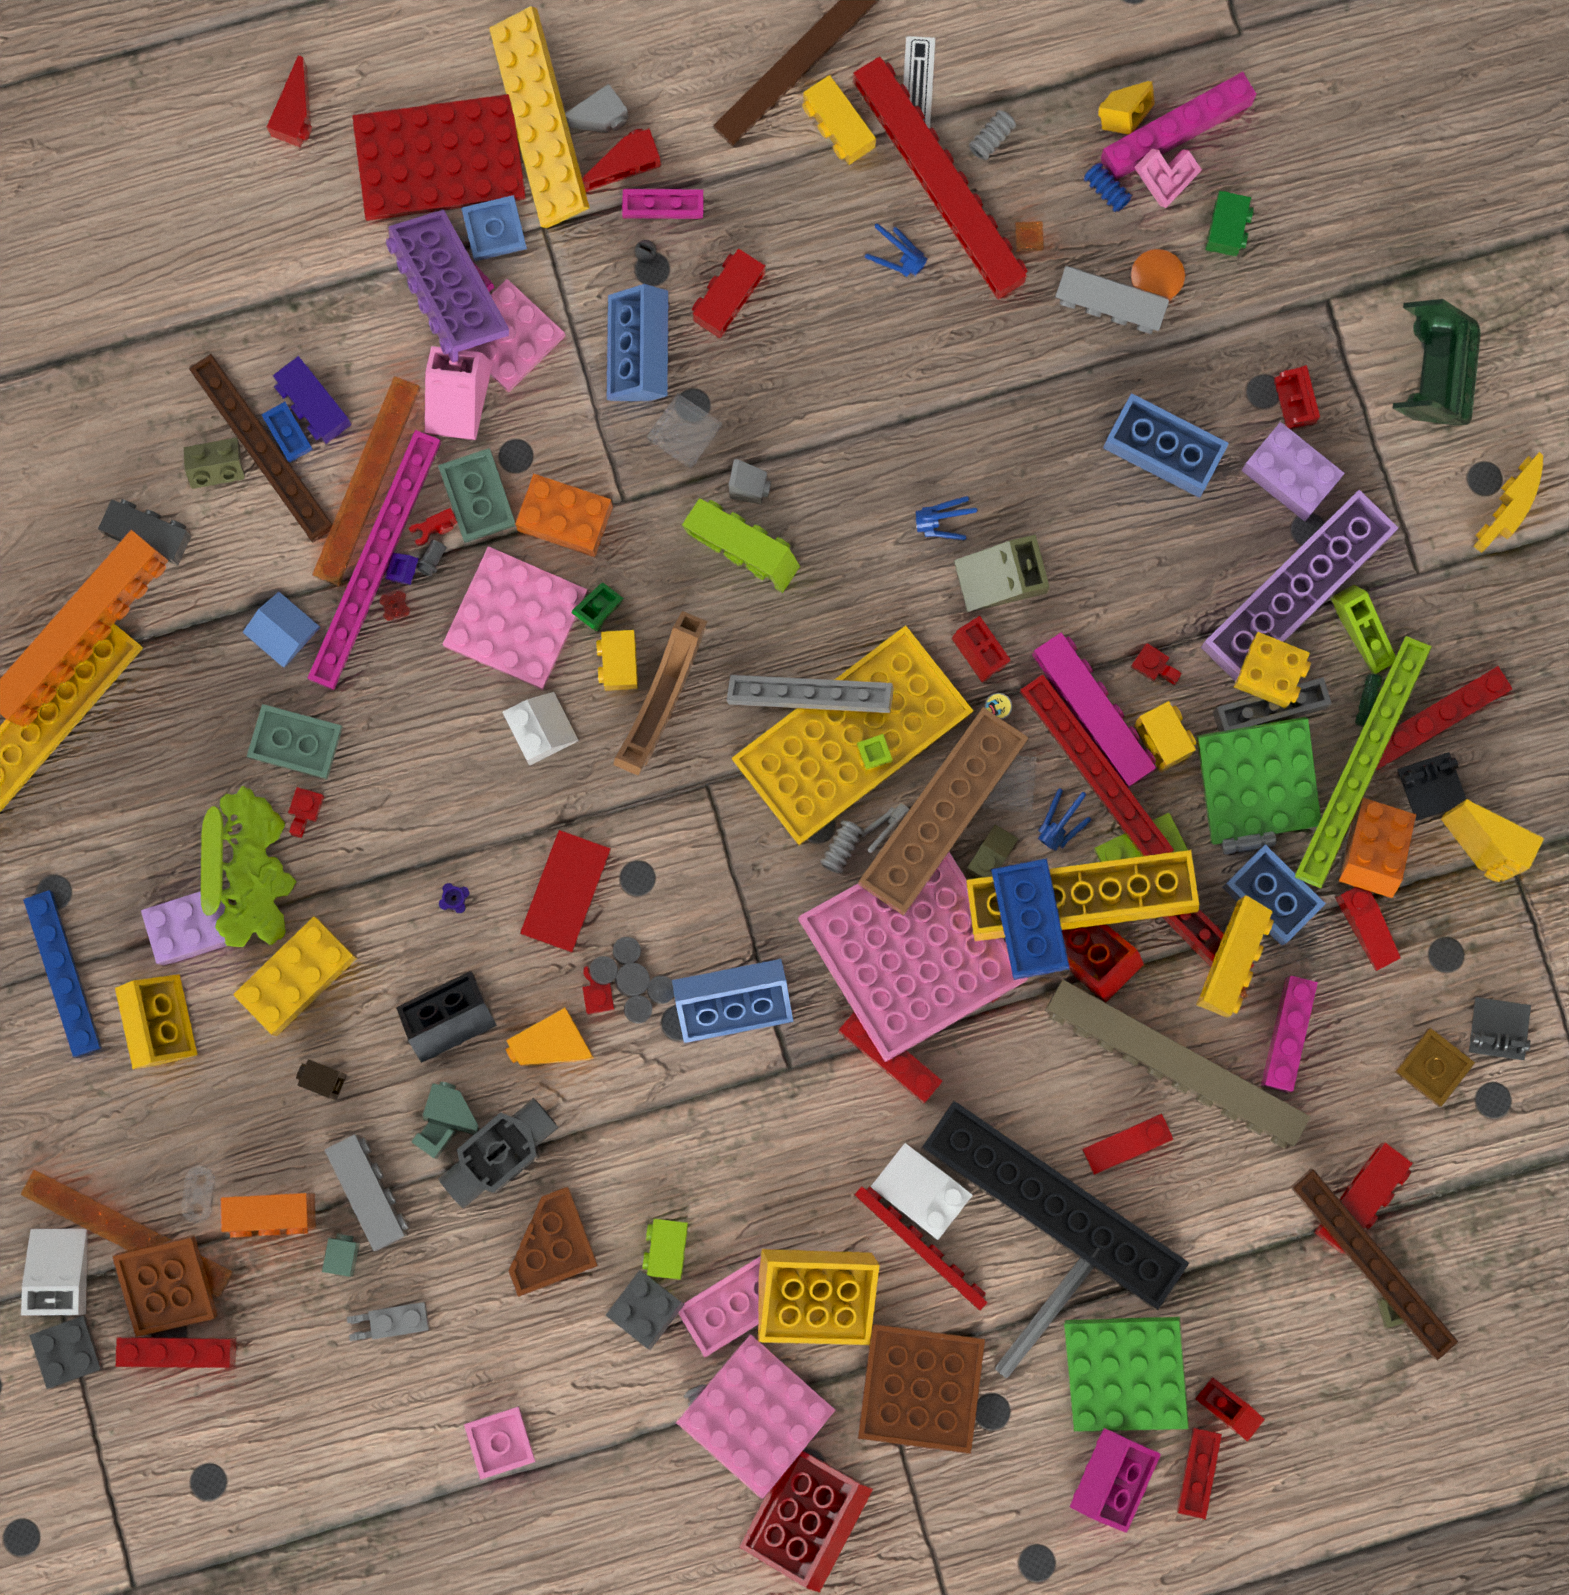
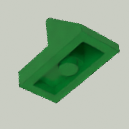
M602 582L571 613L590 628L599 632L605 619L621 605L624 598Z

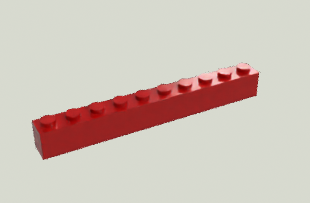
M881 56L853 72V84L997 300L1025 284L1027 268L1020 258L1016 260L1012 254L1013 248L1009 240L1005 236L1001 237L996 230L998 225L995 219L990 214L987 216L982 209L983 203L978 194H972L967 185L969 183L962 171L958 172L954 167V160L947 149L943 150L941 148L936 131L932 127H927L923 121L925 116L918 105L913 106L909 100V91L904 84L899 85L895 79L896 73L889 62L885 63Z

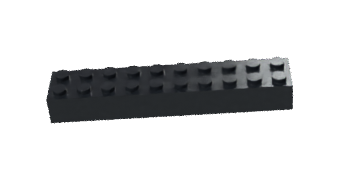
M956 1101L951 1103L921 1147V1149L1155 1310H1159L1189 1265L1187 1260ZM1096 1249H1100L1099 1252L1094 1256V1258H1092L1091 1256L1094 1254Z

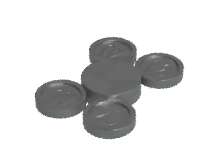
M622 937L613 946L615 960L623 964L619 971L613 959L601 956L591 963L589 973L596 983L602 985L609 984L615 979L618 991L622 995L630 997L624 1006L626 1018L632 1023L641 1024L650 1018L652 1005L646 997L640 995L647 989V994L653 1002L665 1004L674 996L672 980L666 976H656L650 981L648 971L642 965L635 963L641 954L639 943L634 938Z

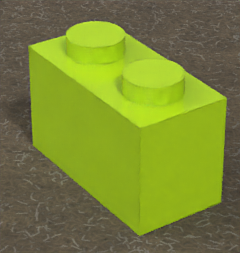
M654 1219L653 1224H648L646 1241H651L650 1253L644 1252L643 1269L647 1270V1276L682 1279L688 1223Z

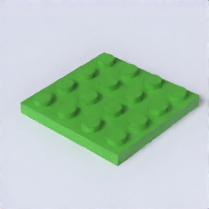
M1307 717L1197 735L1210 839L1213 845L1222 843L1224 839L1234 838V840H1238L1237 837L1254 834L1264 836L1263 833L1271 831L1278 834L1318 827L1321 815Z
M1180 1317L1065 1320L1074 1431H1103L1104 1428L1110 1431L1188 1429L1189 1421Z

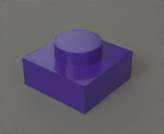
M393 553L385 579L411 585L418 558Z

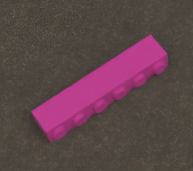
M1241 72L1103 148L1100 160L1104 167L1109 170V175H1113L1115 177L1114 181H1117L1135 171L1134 167L1152 148L1159 150L1161 155L1252 106L1256 92L1245 74Z
M1061 632L1035 649L1032 656L1072 714L1129 789L1156 769L1154 765L1156 760L1148 749L1143 750L1138 742L1140 737L1132 726L1128 728L1122 720L1124 714L1116 703L1112 705L1106 696L1109 693L1103 683L1094 680L1091 675L1093 670L1085 659L1080 660L1075 652L1077 647L1069 636L1065 638Z

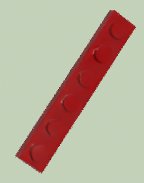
M1499 666L1396 726L1376 771L1510 692L1513 688Z
M862 1186L859 1188L854 1196L973 1306L981 1311L988 1303L983 1298L986 1293L975 1283L971 1286L962 1279L966 1274L954 1263L949 1267L941 1259L944 1257V1254L937 1247L931 1244L928 1248L921 1241L923 1235L913 1225L907 1228L899 1220L903 1216L891 1205L886 1209L879 1202L882 1197L870 1186L867 1189Z

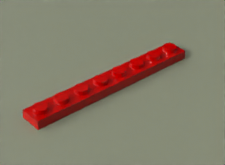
M1042 674L1023 687L1020 693L1142 856L1174 852L1172 846L1045 676Z

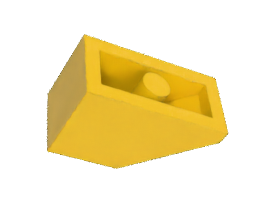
M1146 81L1111 92L1105 101L1100 104L1098 110L1102 130L1128 135L1134 132L1155 105L1153 83Z

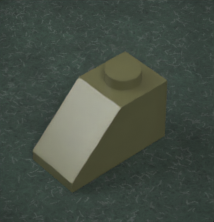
M995 824L969 864L966 872L976 878L991 877V869L1000 868L1018 838Z

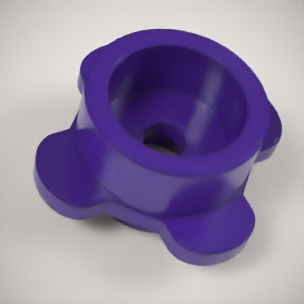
M451 883L445 884L442 888V899L439 901L440 908L442 910L452 909L458 914L463 913L466 910L464 905L466 897L470 894L468 888L464 886L458 888ZM452 896H456L457 899L452 901Z

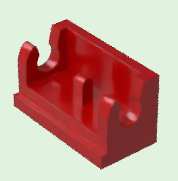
M1307 365L1280 372V376L1274 377V383L1286 427L1291 430L1316 424L1320 414Z
M981 616L959 628L951 638L982 683L988 680L995 672H1000L1011 661Z

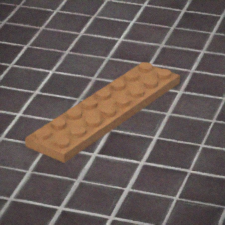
M983 707L859 880L858 885L904 916L1022 750L1029 737Z

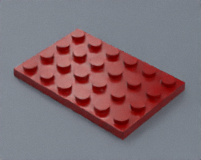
M509 94L352 115L366 221L437 212L443 209H459L513 195L515 201L526 199L515 116Z

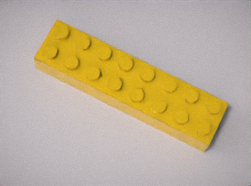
M1191 850L1049 869L1062 930L1199 912V899ZM993 876L966 880L974 940L982 941L1004 938L1005 935Z

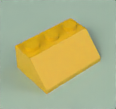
M180 974L133 980L115 988L132 1069L157 1066L198 1055Z

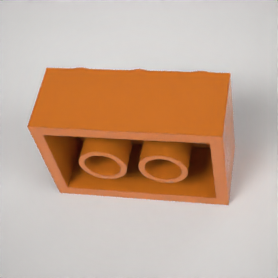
M533 473L515 525L518 532L595 557L613 505L609 498Z
M1363 798L1351 823L1339 881L1393 898L1403 880L1416 814Z
M312 1193L221 1198L222 1232H230V1238L252 1237V1231H258V1236L280 1235V1229H287V1234H308V1228H316L315 1194Z

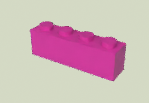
M1291 975L1285 978L1261 1087L1285 1093L1293 1092L1318 982Z

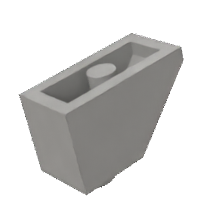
M609 84L565 113L569 127L601 133H608L612 129L616 131L623 127L626 120L629 119L627 108Z
M734 459L729 481L730 498L762 505L763 497L769 496L771 481H767V472L741 460Z

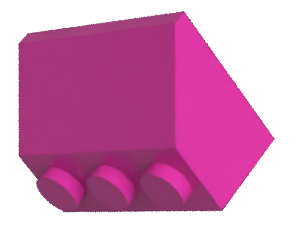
M1104 1428L1097 1440L1094 1452L1085 1468L1084 1475L1069 1507L1093 1520L1127 1533L1161 1454Z

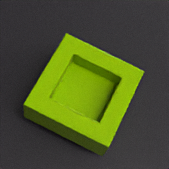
M883 734L857 743L866 770L892 762V757Z

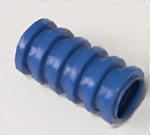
M1097 163L1085 174L1084 181H1089V186L1091 188L1095 187L1096 194H1101V199L1107 200V205H1112L1114 212H1119L1130 202L1132 194H1127L1125 192L1126 188H1121L1120 182H1115V177L1108 174L1109 170L1103 169L1102 163Z

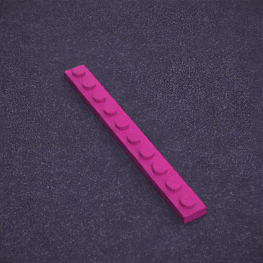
M417 430L414 431L307 677L308 680L329 689H335L442 443L440 439Z

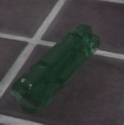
M1368 674L1366 677V688L1363 689L1358 708L1360 712H1358L1355 724L1364 727L1378 697L1379 691L1377 689H1379L1382 682V677L1379 675Z

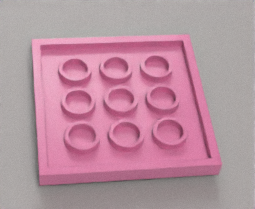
M488 546L442 645L543 690L577 618L571 612L586 598L588 590Z
M750 1334L676 1423L757 1496L763 1499L831 1417L835 1409Z

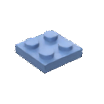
M514 195L461 208L474 261L527 249Z

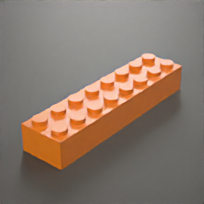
M130 530L0 678V714L8 721L22 727L33 722L38 715L37 710L43 703L47 704L55 697L58 686L62 682H67L74 675V668L80 661L84 662L91 656L93 646L99 640L103 641L112 630L110 627L117 619L121 620L127 615L130 610L129 605L135 599H140L147 592V585L153 578L156 579L163 574L166 569L165 564L169 560L133 530Z

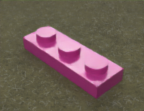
M623 189V218L703 219V189Z

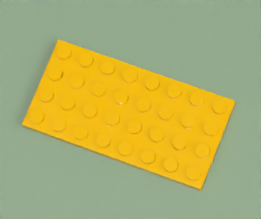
M906 625L834 679L892 683L894 690L890 713L796 708L731 758L798 846L973 713L969 704ZM883 734L892 757V762L866 770L857 743Z

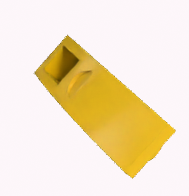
M1540 452L1533 459L1528 456L1518 467L1522 471L1515 479L1511 476L1501 487L1504 493L1499 499L1503 503L1492 515L1496 520L1491 526L1485 523L1475 535L1479 540L1473 547L1481 553L1492 543L1498 534L1509 539L1526 517L1536 497L1541 480L1543 454Z

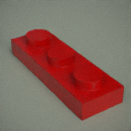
M1192 1428L1176 1513L1206 1519L1222 1437L1221 1433Z

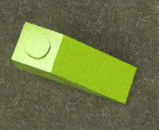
M1353 584L1331 597L1340 621L1371 672L1375 675L1392 665L1396 656L1368 592Z

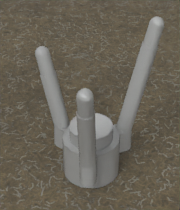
M901 803L895 809L891 807L885 815L863 830L864 833L861 837L866 836L885 821L889 824L868 848L869 853H872L893 830H896L910 810L908 807Z

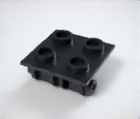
M1450 752L1397 769L1412 812L1416 814V821L1451 810L1467 799L1456 771L1459 768L1456 758H1451Z

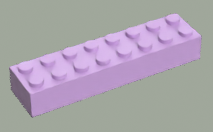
M1358 490L1203 643L1201 648L1236 682L1252 640L1257 632L1285 642L1398 530V527Z

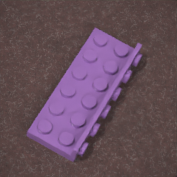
M444 209L389 226V238L386 239L387 248L390 254H395L400 273H405L410 292L417 295L418 305L422 314H427L432 333L438 335L441 350L445 355H449L452 363L458 361V352L509 336V328Z

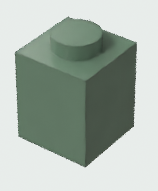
M337 1233L336 1239L328 1238L322 1272L348 1277L354 1276L360 1243L353 1242L354 1236Z

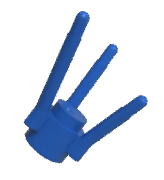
M876 223L874 225L875 228L905 253L900 260L903 266L870 254H865V258L896 270L906 277L910 273L916 277L928 261V258L897 227L893 228V232L905 245L880 224Z
M968 496L931 507H922V510L915 511L917 532H924L925 537L935 536L966 540L967 537L965 535L937 531L934 528H939L938 519L976 513L978 509L974 507L937 513L939 510L969 501Z
M1059 788L1044 823L1038 830L1041 833L1038 839L1054 851L1059 847L1063 849L1070 839L1091 822V817H1087L1064 836L1066 831L1063 827L1085 798V792H1082L1074 801L1058 825L1054 822L1050 825L1063 793V789Z

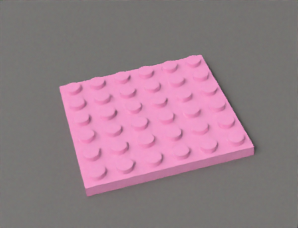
M950 852L904 916L856 884L800 915L798 918L884 1062L1028 980V978L1013 980L1007 945L1003 938L982 941L974 940L967 879Z

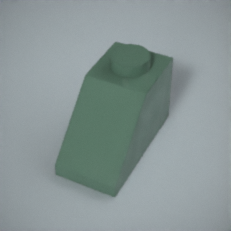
M440 1082L439 1085L433 1083L423 1112V1120L468 1134H476L479 1131L478 1124L461 1092L456 1090V1086L447 1082Z

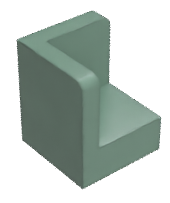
M429 1122L423 1131L417 1133L411 1142L432 1158L437 1159L457 1131Z

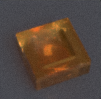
M1042 221L1015 222L1016 252L1043 251Z

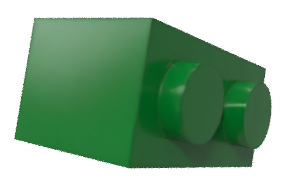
M1219 191L1214 205L1205 250L1237 257L1240 248L1245 249L1249 234L1244 232L1246 223H1251L1254 207H1249L1251 197Z

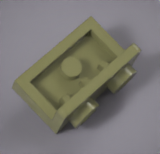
M238 438L184 447L185 472L192 489L243 480L245 478L241 465Z

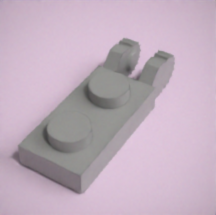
M425 1302L368 1311V1314L347 1317V1323L351 1324L370 1320L371 1331H360L350 1334V1341L372 1338L373 1340L429 1330Z

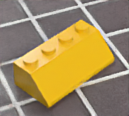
M1244 896L1237 901L1196 1003L1197 1006L1227 1018L1232 1013H1238L1243 998L1239 997L1243 986L1248 987L1252 979L1253 972L1250 971L1253 960L1258 961L1264 946L1260 945L1263 934L1268 936L1273 926L1274 920L1270 919L1273 911L1248 896Z

